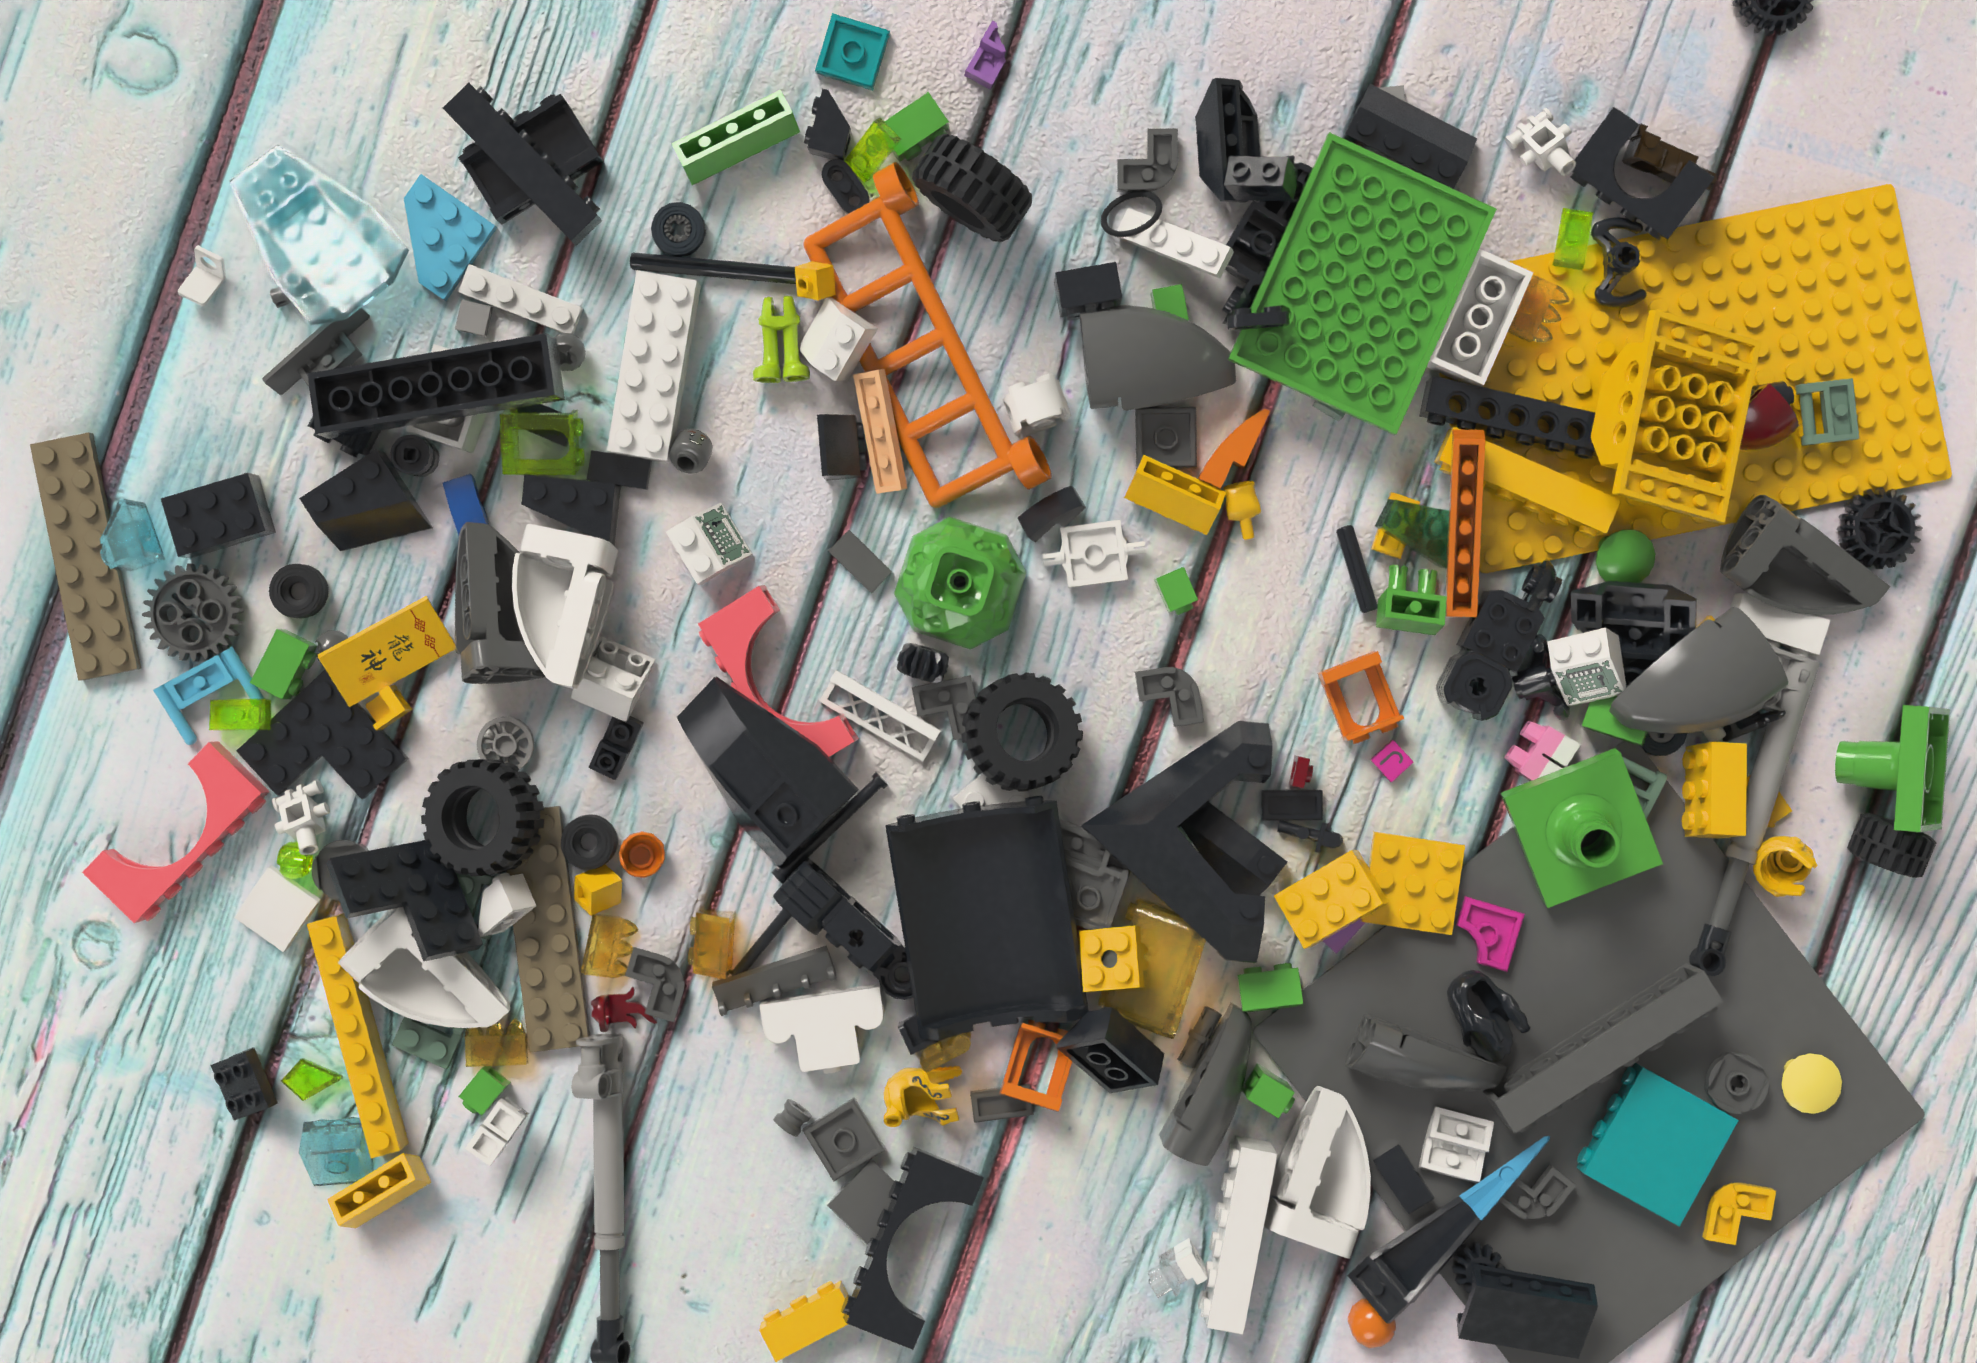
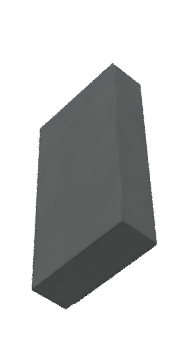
M850 530L828 550L871 593L892 573Z
M1030 1083L1018 1085L1030 1089ZM1001 1087L970 1091L974 1123L1034 1115L1033 1105L999 1094Z

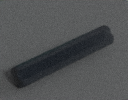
M1347 525L1336 530L1360 611L1367 613L1376 610L1378 605L1354 527Z

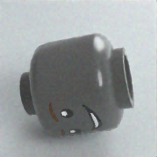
M685 429L675 437L670 448L669 457L671 463L684 473L695 474L701 472L711 457L713 445L710 438L700 430Z

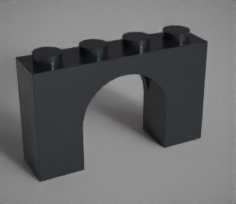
M1613 107L1575 158L1576 166L1570 178L1583 187H1586L1588 183L1598 190L1595 195L1608 205L1612 201L1623 207L1620 213L1632 222L1640 219L1648 225L1645 231L1656 239L1660 240L1662 236L1669 239L1715 177L1689 160L1663 193L1651 198H1637L1626 193L1616 180L1615 161L1623 146L1640 124L1618 108Z

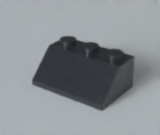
M1104 1007L1087 1012L1057 1044V1049L1109 1093L1156 1086L1159 1083L1165 1053L1113 1007Z

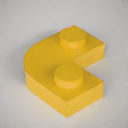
M1730 1183L1719 1188L1709 1201L1702 1237L1709 1241L1736 1245L1741 1215L1771 1221L1776 1190L1746 1183Z

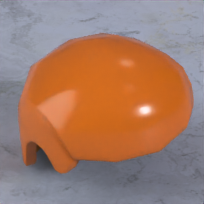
M640 831L630 834L623 841L619 850L622 868L634 877L645 878L655 874L665 860L664 844L652 833Z
M1366 1298L1354 1304L1348 1315V1324L1352 1335L1358 1343L1367 1348L1382 1347L1391 1341L1395 1335V1319L1391 1323H1386Z

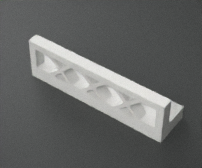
M835 670L828 687L819 701L840 714L844 713L848 719L921 761L925 760L941 732L939 728L838 670ZM836 685L848 691L850 703L837 705L828 700ZM853 695L859 697L861 700L854 701ZM862 702L874 706L876 718L861 719L858 717L855 704ZM852 706L853 713L847 711L844 707ZM879 710L885 712L887 715L880 716ZM889 717L900 721L902 733L887 734L884 732L881 719ZM878 721L879 728L873 726L870 722ZM905 725L911 727L913 730L906 731ZM919 732L930 738L922 753L910 747L907 734ZM904 736L905 743L899 741L896 737Z

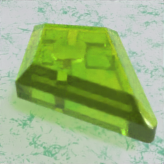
M301 1058L281 1082L304 1101L343 1079V1075L305 1058Z

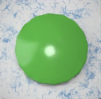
M1623 529L1612 533L1610 536L1603 537L1598 543L1599 549L1596 556V566L1599 575L1605 582L1641 583L1649 576L1654 567L1656 553L1653 543L1640 531Z

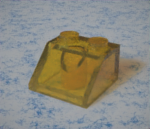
M699 910L696 912V917H691L690 935H695L694 947L689 948L688 965H693V973L719 979H726L730 975L733 967L735 911Z

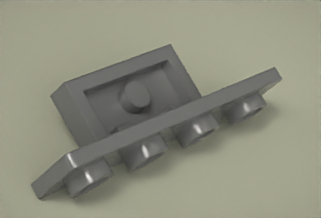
M350 300L268 372L262 380L279 395H283L301 378L309 386L307 373L352 365L363 354L349 338V335L368 320L370 315L358 303Z

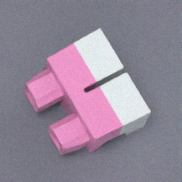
M1527 721L1520 735L1532 742L1525 752L1518 746L1512 745L1504 758L1515 767L1514 772L1532 781L1563 769L1559 766L1567 767L1581 744L1550 726H1541Z

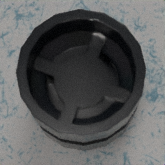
M404 435L398 438L392 445L390 452L391 461L400 472L415 477H426L438 467L439 452L436 446L429 440L415 435Z

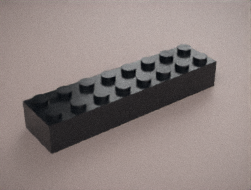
M547 333L307 373L315 434L328 439L565 400L557 339Z

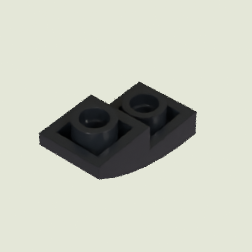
M1068 486L1043 498L1022 513L1017 519L1028 538L1037 542L1056 523L1065 527L1086 506L1073 486Z
M612 716L604 737L599 742L588 768L616 781L644 722L632 716H629L627 722Z
M1398 1144L1373 1160L1408 1214L1435 1199L1401 1145Z

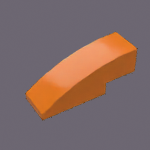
M1263 409L1237 427L1217 447L1197 479L1221 489L1232 464L1241 469L1245 466L1270 411Z

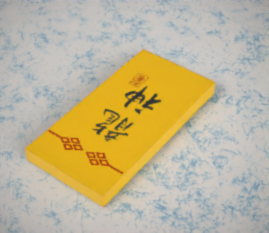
M425 596L318 654V658L348 706L351 707L382 690L387 685L397 682L455 650V642L428 597Z

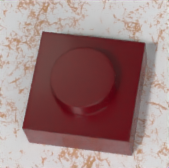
M1294 756L1288 785L1304 788L1305 782L1310 783L1313 765H1309V758Z

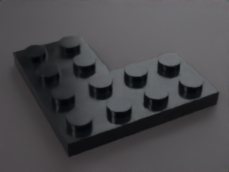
M326 670L236 750L276 795L283 793L323 756L361 799H365L409 759L384 730H375L373 727L376 723L375 720L359 703L351 707L348 706Z
M422 840L330 858L326 865L346 919L403 907L423 962L478 950L483 945L453 868H446L441 864L440 860L442 857H434L430 851V847H432L431 842Z

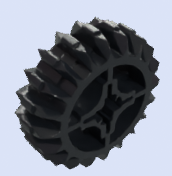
M1734 0L1732 2V6L1741 8L1736 17L1739 18L1744 15L1747 18L1744 22V27H1748L1753 23L1755 25L1754 33H1759L1764 28L1766 36H1771L1774 31H1776L1777 35H1783L1786 29L1793 31L1797 28V23L1802 24L1807 19L1806 13H1810L1814 7L1810 3L1813 0H1774L1773 2L1772 0H1758L1760 7L1755 0ZM1776 7L1791 9L1789 14L1782 16L1770 14Z
M1883 487L1876 488L1874 492L1871 489L1864 490L1863 496L1860 494L1853 496L1854 504H1845L1844 508L1849 514L1839 515L1838 518L1844 521L1845 525L1838 526L1836 530L1839 532L1844 531L1845 537H1841L1838 542L1848 543L1845 551L1849 554L1855 552L1853 557L1859 562L1863 560V565L1866 568H1870L1872 565H1874L1875 569H1883L1885 565L1888 568H1893L1896 566V561L1899 563L1905 562L1907 560L1906 554H1913L1915 552L1911 543H1919L1921 541L1918 536H1915V532L1922 531L1923 529L1920 525L1915 526V520L1920 519L1921 515H1912L1911 511L1916 505L1914 503L1905 505L1907 496L1903 494L1897 497L1896 490L1890 489L1885 492ZM1880 504L1879 511H1875L1872 518H1861L1870 506ZM1894 514L1898 519L1899 527L1894 523ZM1873 524H1879V528L1887 533H1880V530L1873 526ZM1859 529L1865 534V543L1860 536ZM1887 539H1897L1890 550L1885 553H1879L1880 546H1884Z

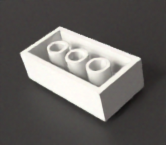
M1479 249L1427 368L1459 382L1482 387L1487 380L1534 272Z

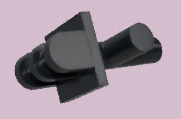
M1279 821L1277 832L1317 842L1315 852H1322L1323 846L1337 848L1343 843V837L1339 833L1327 830L1329 824L1327 822H1322L1321 829L1316 830Z

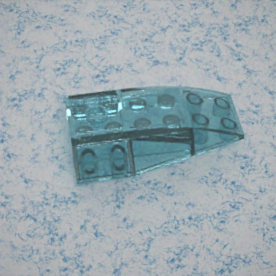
M277 144L229 180L274 282L310 325L346 320L394 283L409 252L407 246L372 206Z

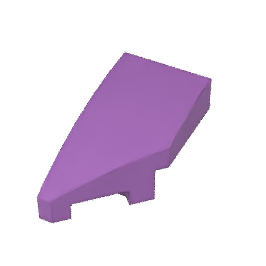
M992 20L980 41L979 48L964 74L965 77L990 90L1006 62V50L1004 44L1001 43L998 26L995 21Z

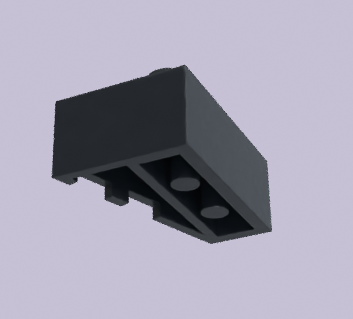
M524 474L521 505L592 537L609 541L615 546L621 486L615 483Z

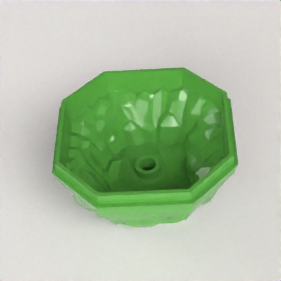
M948 517L912 536L894 595L914 632L967 649H973L1009 630L1027 572L1006 534ZM957 576L965 578L966 584L964 587L958 588L954 585V579Z

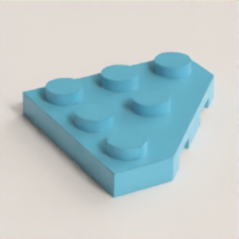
M420 174L404 197L418 282L447 301L464 277L468 264H473L497 227Z

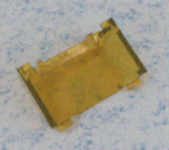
M1137 897L1135 903H1129L1125 919L1129 920V926H1140L1141 943H1144L1148 948V953L1144 954V959L1149 962L1146 971H1143L1144 988L1101 991L1097 1005L1102 1008L1113 1007L1134 1026L1166 1038L1174 1039L1206 940L1198 936L1172 909L1165 905Z

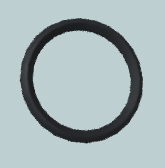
M1129 192L1113 200L1104 209L1101 215V226L1111 236H1134L1150 228L1159 219L1162 213V202L1152 192ZM1147 197L1155 202L1156 211L1153 217L1137 228L1117 231L1110 228L1107 224V217L1110 211L1126 200Z

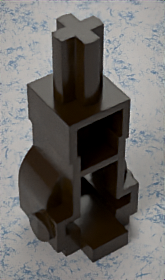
M1641 123L1629 138L1630 141L1622 159L1624 164L1632 168L1656 175L1672 183L1689 160L1697 163L1699 157L1662 141L1661 137L1646 131L1648 126ZM1703 168L1704 170H1706L1708 173H1710L1711 175H1713V176L1715 177L1714 180L1711 182V184H1710V185L1707 187V189H1706V190L1709 191V190L1711 189L1712 185L1715 184V182H1716V180H1717V178H1716V173L1711 172V171H1709V170Z

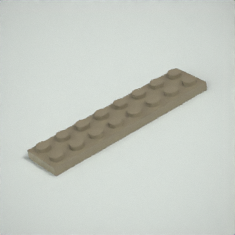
M88 432L30 444L78 681L141 669L94 435Z
M560 806L545 807L543 811H540V819L545 820L544 828L538 830V834L541 835L539 844L531 846L533 854L528 859L522 860L520 866L506 872L510 876L523 874L536 904L535 908L513 924L529 1053L578 1047L576 1045L577 1039L590 1036L568 861L561 850L563 822Z

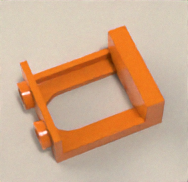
M1378 651L1370 652L1317 673L1343 740H1352L1353 744L1369 739V733L1380 729L1381 733L1399 727L1397 722L1404 719V716L1398 712L1380 666L1382 660ZM1365 670L1379 707L1378 718L1374 723L1367 726L1358 725L1353 721L1337 682L1341 678Z
M1029 1019L1027 1024L1021 1023L999 1094L1059 1112L1062 1103L1061 1098L1072 1061L1059 1049L1046 1094L1018 1086V1082L1032 1041L1039 1037H1048L1057 1046L1058 1042L1069 1031L1057 1028L1056 1033L1044 1030L1046 1024Z

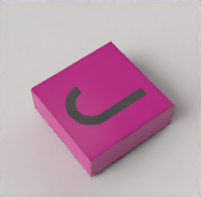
M1391 740L1370 759L1389 782H1393L1414 763L1394 740Z

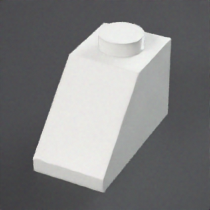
M509 873L500 874L492 879L493 883L483 891L478 927L480 937L505 932L536 907L523 874L512 876Z

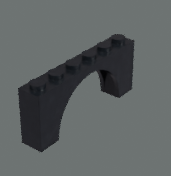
M913 1146L911 1153L907 1152L902 1160L901 1169L904 1171L900 1180H895L890 1189L889 1198L892 1200L887 1210L883 1209L878 1218L877 1226L880 1229L876 1238L872 1237L866 1247L865 1255L868 1258L864 1267L859 1266L853 1280V1284H856L853 1294L852 1296L847 1295L841 1312L844 1313L843 1319L847 1324L914 1350L925 1320L920 1314L910 1310L901 1303L891 1288L887 1274V1254L890 1242L902 1222L912 1213L927 1205L939 1202H959L973 1206L984 1179L982 1175Z

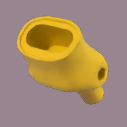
M1243 481L1223 487L1224 491H1226L1227 517L1229 520L1240 522L1242 538L1244 540L1255 537L1251 518L1261 513L1254 481Z

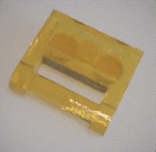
M971 1032L957 1034L943 1042L938 1041L936 1044L925 1048L920 1057V1065L925 1074L967 1052L971 1046Z

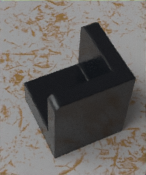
M916 1015L899 1022L898 1029L910 1055L938 1042L919 1037Z

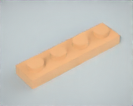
M885 369L853 374L876 494L907 489Z

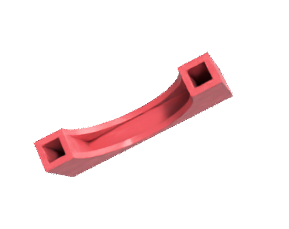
M765 585L754 588L698 623L701 628L699 634L703 642L708 647L712 646L717 654L715 657L717 665L724 673L727 671L733 680L731 687L817 744L828 757L859 739L844 713L821 722L796 721L772 709L758 692L751 669L753 646L762 627L780 611Z
M219 741L208 742L188 763L203 786L207 802V818L199 841L185 857L168 866H147L124 857L113 848L102 851L82 872L133 923L143 920L148 922L153 919L161 910L159 905L166 898L168 900L173 898L182 889V886L179 884L186 877L192 878L202 869L203 865L201 862L207 855L210 857L215 855L224 846L222 840L229 833L234 835L243 827L245 816L249 812L254 814L266 802L264 797L270 791Z

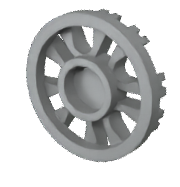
M513 717L495 718L486 723L478 735V755L480 759H487L486 755L494 751L497 754V760L505 757L504 763H510V756H514L519 762L516 766L521 769L529 762L533 755V734L525 723ZM498 722L500 723V726L503 731V733L499 734V731L496 727V723ZM507 722L516 724L511 733L506 729ZM488 729L495 733L496 737L494 740L484 737ZM522 729L524 733L516 738L514 734ZM527 738L528 748L521 747L519 741ZM493 743V748L483 749V744ZM519 749L526 753L525 758L517 754L516 751Z

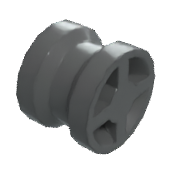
M787 1099L783 1112L778 1113L773 1120L784 1131L798 1137L802 1124L808 1122L812 1115L800 1104Z

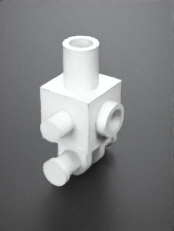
M1544 108L1536 117L1530 116L1527 118V125L1519 124L1516 126L1517 131L1505 137L1506 143L1512 150L1523 141L1526 152L1519 158L1526 167L1535 162L1545 172L1553 166L1561 175L1565 176L1571 173L1576 166V162L1568 155L1569 151L1565 139L1572 132L1566 124L1557 129L1551 123L1554 117L1547 108Z
M318 779L306 786L304 784L298 785L296 787L297 791L293 789L286 790L285 795L272 799L273 807L277 812H280L282 820L275 823L277 833L283 834L286 832L298 842L299 852L302 855H311L318 851L316 835L326 831L323 816L330 813L326 802L318 804L311 798V796L324 792L323 786Z

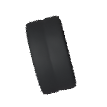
M289 564L279 569L272 577L269 585V596L273 606L281 614L291 618H308L317 614L324 607L328 599V584L325 577L316 568L305 564ZM298 582L303 583L307 590L305 597L300 600L295 599L291 594L292 586Z
M593 814L583 815L572 820L565 827L561 836V850L566 860L573 866L584 870L596 869L608 863L614 856L618 845L617 833L613 825L607 819ZM587 833L593 834L597 838V847L592 851L584 849L581 845V839Z

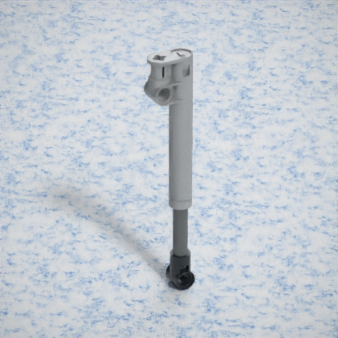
M1776 647L1772 648L1786 673L1788 686L1766 701L1762 709L1769 712L1785 710L1786 714L1781 719L1770 722L1766 726L1747 785L1746 836L1730 838L1731 843L1728 845L1725 856L1730 859L1709 924H1704L1697 948L1689 956L1690 965L1704 970L1708 976L1719 975L1726 967L1724 955L1732 933L1728 929L1749 864H1756L1757 851L1763 842L1820 665L1814 660ZM1710 954L1712 963L1705 969L1703 958Z
M597 1034L576 1040V1045L581 1046V1064L578 1065V1072L573 1076L571 1085L574 1097L593 1099L594 1232L596 1233L594 1235V1248L600 1250V1316L597 1317V1338L592 1343L590 1357L592 1363H628L631 1350L629 1342L624 1340V1317L620 1315L619 1249L625 1247L623 1234V1035Z

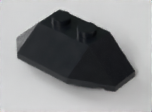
M1214 78L1195 116L1199 177L1220 201L1245 203L1249 200H1235L1224 186L1229 156L1260 157L1258 116L1250 99L1242 90L1243 85L1240 80Z

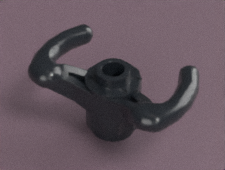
M1606 218L1596 222L1591 230L1593 240L1602 247L1604 258V279L1596 287L1594 296L1599 304L1608 307L1631 306L1646 298L1647 293L1644 289H1639L1624 296H1614L1611 292L1622 276L1627 275L1638 267L1640 251L1637 246L1628 242H1619L1608 231L1618 228L1639 234L1643 230V225L1636 221L1632 222L1628 218Z
M1537 634L1532 643V649L1535 654L1528 669L1518 671V675L1512 676L1513 685L1519 699L1526 698V700L1540 697L1554 705L1553 712L1559 720L1565 721L1570 715V708L1567 706L1561 693L1554 687L1558 684L1551 668L1547 666L1549 653L1547 639L1542 634Z

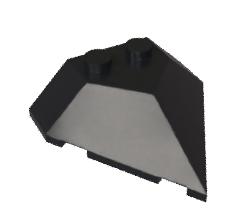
M1607 581L1571 592V621L1577 630L1580 629L1582 633L1607 628L1619 636L1626 688L1669 649L1696 629L1697 599L1672 585Z

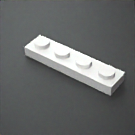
M1128 208L1117 231L1137 228L1145 224L1152 217ZM1159 219L1150 228L1139 234L1129 237H1118L1120 240L1220 279L1234 253L1233 249L1229 246Z
M468 264L458 291L462 295L553 330L573 335L583 308L470 264Z

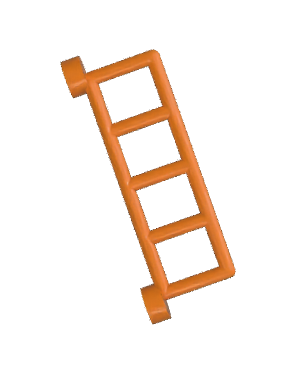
M894 162L873 174V180L880 197L806 237L803 242L804 249L810 261L832 265L824 248L880 217L904 265L849 295L846 294L834 269L836 295L831 297L856 314V311L912 282L935 329L880 359H878L871 343H869L859 361L864 372L885 369L898 441L930 506L940 508L1014 470L1024 487L1030 490L1052 478L1047 459L1038 443L1030 435L1011 444L900 215L918 206L919 201L909 177L897 162ZM944 346L966 394L909 423L887 375ZM975 410L998 458L940 486L918 439Z

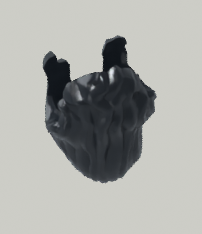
M1476 970L1466 971L1449 985L1447 991L1448 1002L1460 1024L1463 1044L1474 1049L1477 1056H1481L1488 1061L1498 1062L1505 1057V1054L1511 1053L1513 1035L1509 1028V1020L1513 1022L1521 1033L1529 1032L1530 1025L1528 1024L1527 1017L1520 1010L1518 1003L1512 995L1498 988L1484 973Z

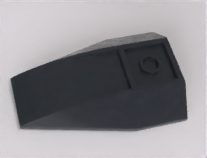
M717 676L677 716L681 727L739 825L779 868L801 848L800 845L830 815L838 811L859 790L817 744Z

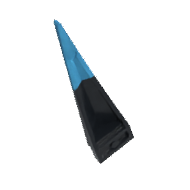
M1544 1136L1460 1196L1368 1255L1347 1275L1386 1323H1391L1411 1303L1417 1300L1548 1143L1549 1136Z

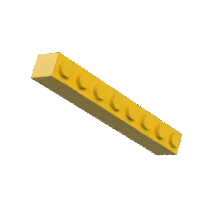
M342 913L308 923L309 935L370 1157L372 1159L400 1151L409 1142L369 996L359 989V983L338 964V961L354 945L348 919Z

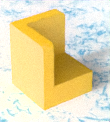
M387 685L379 691V696L366 704L367 710L376 721L373 725L376 731L385 729L413 710L396 685Z
M607 865L575 876L574 900L589 915L592 916L621 903L622 879Z

